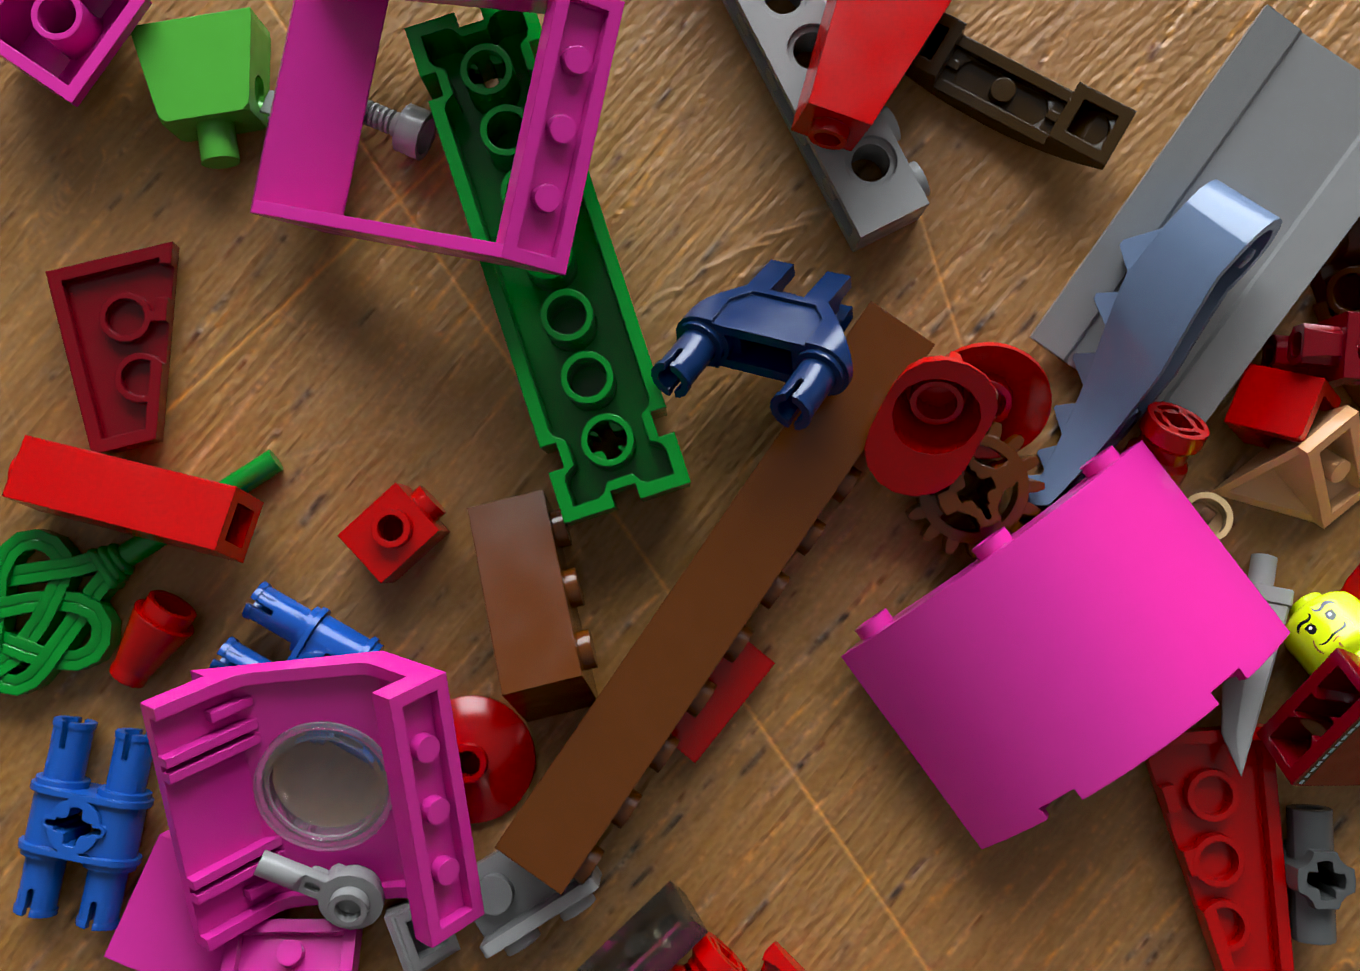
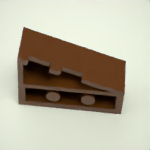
M544 490L467 508L502 696L526 722L591 707L598 697L592 669L598 668V661L590 630H582L577 607L585 605L584 595L576 567L567 568L563 547L572 546L569 526L564 524L560 509H552Z

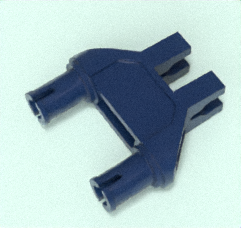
M771 259L747 285L712 295L697 303L687 312L677 325V342L651 369V377L654 384L664 394L670 396L675 387L681 382L674 391L675 398H681L688 393L691 385L707 366L715 368L723 366L786 382L785 385L770 401L772 415L783 426L789 428L801 410L802 413L795 421L794 427L795 430L805 429L813 420V415L825 398L842 393L853 379L852 358L844 335V331L853 319V307L840 304L843 297L852 288L851 276L827 271L806 296L801 297L797 296V294L783 292L786 285L795 276L794 264Z

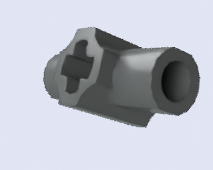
M1290 804L1286 806L1287 839H1284L1283 850L1289 899L1291 938L1306 944L1332 945L1337 942L1336 910L1340 908L1342 901L1348 895L1355 893L1356 890L1355 869L1346 866L1340 860L1338 853L1334 851L1333 809L1313 804Z

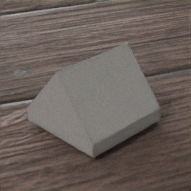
M409 900L386 908L384 919L403 971H426L461 949L455 934L434 948L415 939Z

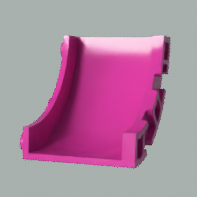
M1143 440L1120 454L1111 445L1088 460L1079 468L1085 475V478L1012 535L1005 527H1002L988 536L971 550L977 557L976 561L893 617L886 608L870 617L854 630L861 640L841 656L981 849L1007 840L1046 821L1049 816L1046 810L1048 805L1067 792L1075 789L1081 799L1084 800L1157 753L1219 705L1218 701L1211 694L1214 689L1224 681L1237 677L1239 681L1248 679L1291 633Z

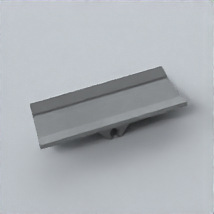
M1265 5L1029 338L1077 370L1073 361L1074 353L1096 352L1105 328L1103 319L1094 301L1096 293L1119 292L1126 276L1127 269L1119 246L1124 239L1163 228L1201 187L1217 179L1280 217L1282 224L1277 235L1262 256L1227 293L1189 352L1177 375L1155 400V402L1163 401L1186 408L1206 423L1360 217V70L1302 33L1300 28L1271 6Z

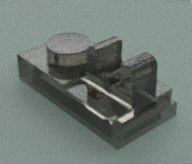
M669 881L588 958L577 971H669L682 957L690 952L708 933V930L687 895L672 881Z

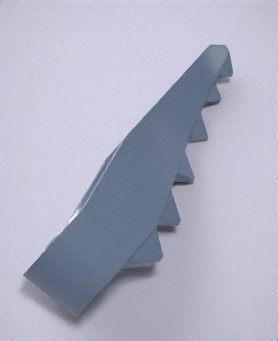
M1215 179L1201 187L1163 228L1124 239L1119 246L1127 269L1126 276L1119 292L1096 293L1094 297L1105 328L1096 352L1074 353L1073 361L1083 387L1076 403L1055 405L1054 407L1062 435L1056 446L1038 450L1037 455L1044 467V471L1040 475H1028V478L1044 482L1045 489L1029 493L1028 502L1036 505L1038 508H1048L1085 478V475L1079 469L1083 464L1109 446L1113 445L1115 448L1143 416L1148 405L1155 402L1177 375L1189 352L1227 293L1250 270L1272 243L1282 224L1280 217Z

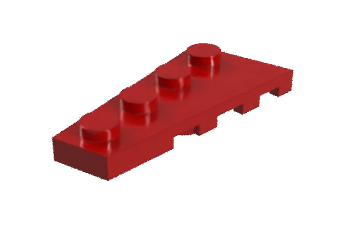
M1262 723L1256 725L1242 777L1221 735V726L1189 728L1145 760L1215 971H1294L1276 762L1256 734L1264 725Z

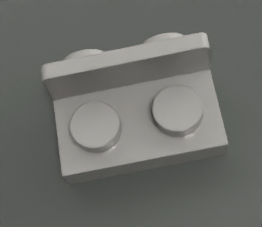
M498 850L478 861L477 869L485 914L474 922L484 937L479 948L485 958H490L502 949H504L507 956H512L532 944L541 935L538 927L559 914L563 921H567L590 907L596 900L593 892L599 888L602 877L599 867H595L583 885L572 879L561 895Z

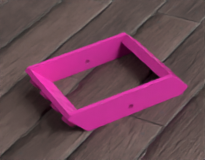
M293 0L250 213L329 234L547 274L566 275L625 2L621 0H406L545 14L496 242L344 216L389 0Z

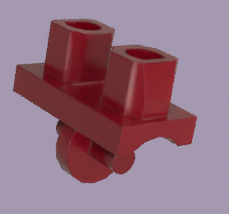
M1347 311L1315 324L1302 323L1294 326L1289 336L1271 335L1262 347L1261 366L1326 378L1332 388L1341 385L1360 386V312Z

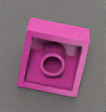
M0 0V57L58 97L78 107L152 5V2L150 0Z

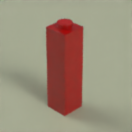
M28 435L24 436L19 452L9 466L8 480L2 493L3 497L40 512L244 563L264 504L261 500L236 486Z

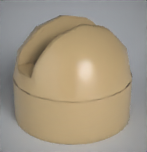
M1210 492L1196 493L1187 498L1199 514L1206 506L1216 513L1207 525L1219 540L1229 533L1234 517L1230 505L1224 498Z

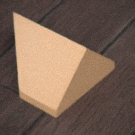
M1346 405L1317 412L1306 440L1294 442L1276 438L1271 442L1269 449L1264 448L1210 493L1314 522L1325 529L1360 500L1359 411Z

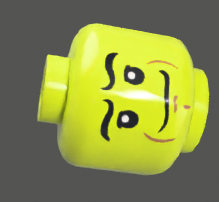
M1334 591L1325 594L1313 592L1301 597L1292 605V609L1288 613L1290 619L1285 625L1291 633L1284 640L1286 649L1310 676L1336 648L1344 649L1360 656V600L1346 591Z

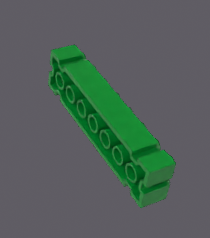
M480 8L484 20L460 27L455 13H451L407 27L405 31L419 75L432 98L428 103L471 236L474 239L496 242L542 28L537 13ZM498 78V85L491 88L486 87L485 82ZM588 171L566 275H553L480 261L539 446L547 454L559 451L564 468L548 474L564 524L570 526L618 511L614 495L637 488L642 502L691 487V480L675 432L659 437L653 421L667 416L665 401L661 390L658 389L652 380L651 369L653 365ZM609 428L612 429L616 437L627 436L626 447L619 445L618 448L621 455L614 459H608L603 451L593 452L594 441L602 442L598 433Z

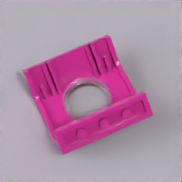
M373 651L190 670L191 682L140 702L195 941L207 951L214 950L281 911L294 907L318 905V901L315 898L253 875L265 849L311 868L313 866H320L330 870L332 866L340 863L345 866L362 865L371 869L381 881L385 899L407 898L409 900L415 939L431 948H434L485 914L446 672L386 651Z

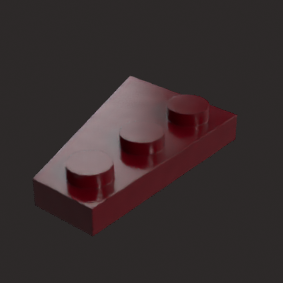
M173 241L45 272L91 451L112 455L163 442L180 249Z

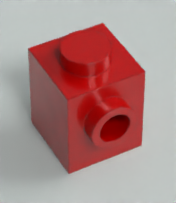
M395 482L337 536L380 583H395L448 535L450 531L439 520L446 514L445 509L423 486L419 485L413 491L409 486Z

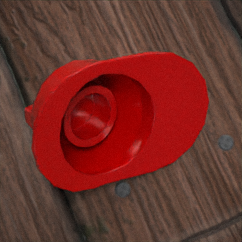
M950 351L947 357L942 355L928 356L909 364L889 389L869 428L864 445L867 467L877 482L894 493L909 496L934 494L953 484L967 468L985 434L991 427L998 410L996 389L986 374L971 364L963 362L961 355L954 351Z

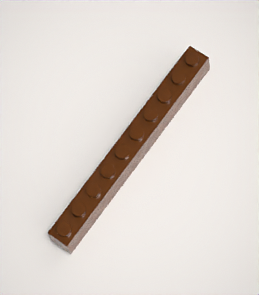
M870 301L845 337L853 363V379L848 387L840 394L827 396L813 415V420L805 429L795 430L794 427L795 421L802 413L801 410L789 428L785 426L782 428L494 847L562 895L572 879L583 885L593 872L605 852L596 843L608 825L612 823L621 829L642 798V794L636 791L634 787L644 772L650 767L659 773L680 742V739L671 734L685 712L696 718L717 687L715 683L708 679L722 658L731 663L736 660L754 633L752 629L745 625L759 603L770 609L789 582L790 577L782 572L786 563L795 550L805 556L825 529L826 524L818 519L822 510L831 498L841 503L858 481L862 471L853 465L864 450L869 428L892 384L909 364L927 357L935 346L934 343L872 301Z

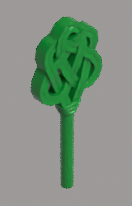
M269 449L219 482L236 486L248 493L283 471L284 468L277 456ZM46 529L17 532L0 546V693L15 696L29 694L49 685L62 670H86L109 660L120 644L122 624L110 600L119 589L125 587L126 582L129 581L130 576L135 572L136 564L167 544L133 536L121 545L111 543L108 546L88 549L86 553L82 554L69 537ZM36 551L45 553L51 559L26 563L28 558ZM94 575L83 591H77L83 577ZM47 583L44 591L18 594V587ZM32 614L20 632L14 630L16 617ZM91 630V638L87 644L77 649ZM29 665L25 671L20 672L21 669Z

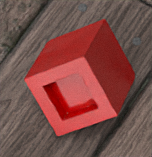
M1250 363L1245 369L1224 422L1244 443L1269 449L1273 437L1294 442L1306 440L1318 410L1326 411L1338 408L1342 400L1326 378Z

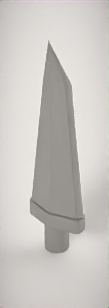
M1263 553L1251 554L1247 577L1285 625L1289 610L1292 609L1294 591L1274 586L1278 563L1277 557ZM1278 649L1248 679L1239 681L1237 677H1234L1222 683L1221 735L1241 777Z

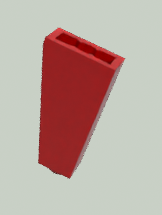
M827 0L791 131L808 136L813 144L821 148L852 151L876 120L952 0Z

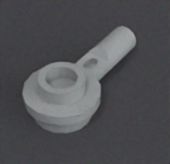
M265 849L253 874L317 899L319 910L327 921L337 927L349 930L362 929L373 924L381 915L385 901L379 877L374 871L362 865L345 866L337 863L330 870L320 866H313L311 868Z

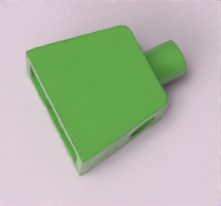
M250 7L136 25L131 32V36L162 125L181 141H198L202 166L212 169H224L240 164L237 134L261 131L268 126V115L259 111L270 90V32Z

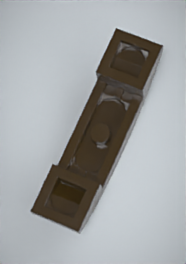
M946 12L943 13L906 71L905 75L945 103L1007 137L1061 159L1103 170L1137 111L1081 82L1072 91L965 36L964 32L967 23Z

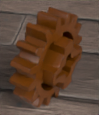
M993 421L980 445L994 450L1003 459L999 461L994 460L983 465L976 462L973 456L966 468L970 475L985 480V484L977 488L979 496L977 501L980 508L965 496L957 495V491L965 487L964 471L953 484L934 494L910 496L916 497L917 503L905 511L907 517L910 520L926 518L927 522L922 527L920 535L927 542L942 533L941 549L945 553L952 555L959 543L964 542L967 554L972 558H977L971 550L988 536L1002 527L1014 533L1023 527L1019 522L1023 514L1029 516L1040 514L1041 509L1028 502L1029 493L1044 490L1045 483L1028 478L1027 471L1037 466L1040 461L1034 455L1019 457L1017 452L1025 441L1021 435L1013 434L1004 441H1001V423ZM1013 486L1010 502L1005 511L1000 515L998 506L1004 490ZM956 511L965 513L969 516L971 522L974 523L976 529H962L951 526L939 516L944 514L950 515Z

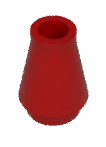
M152 590L145 599L137 600L134 603L116 658L109 667L111 676L128 687L143 688L151 675L194 634L192 623L197 614L193 607L182 598L163 590Z

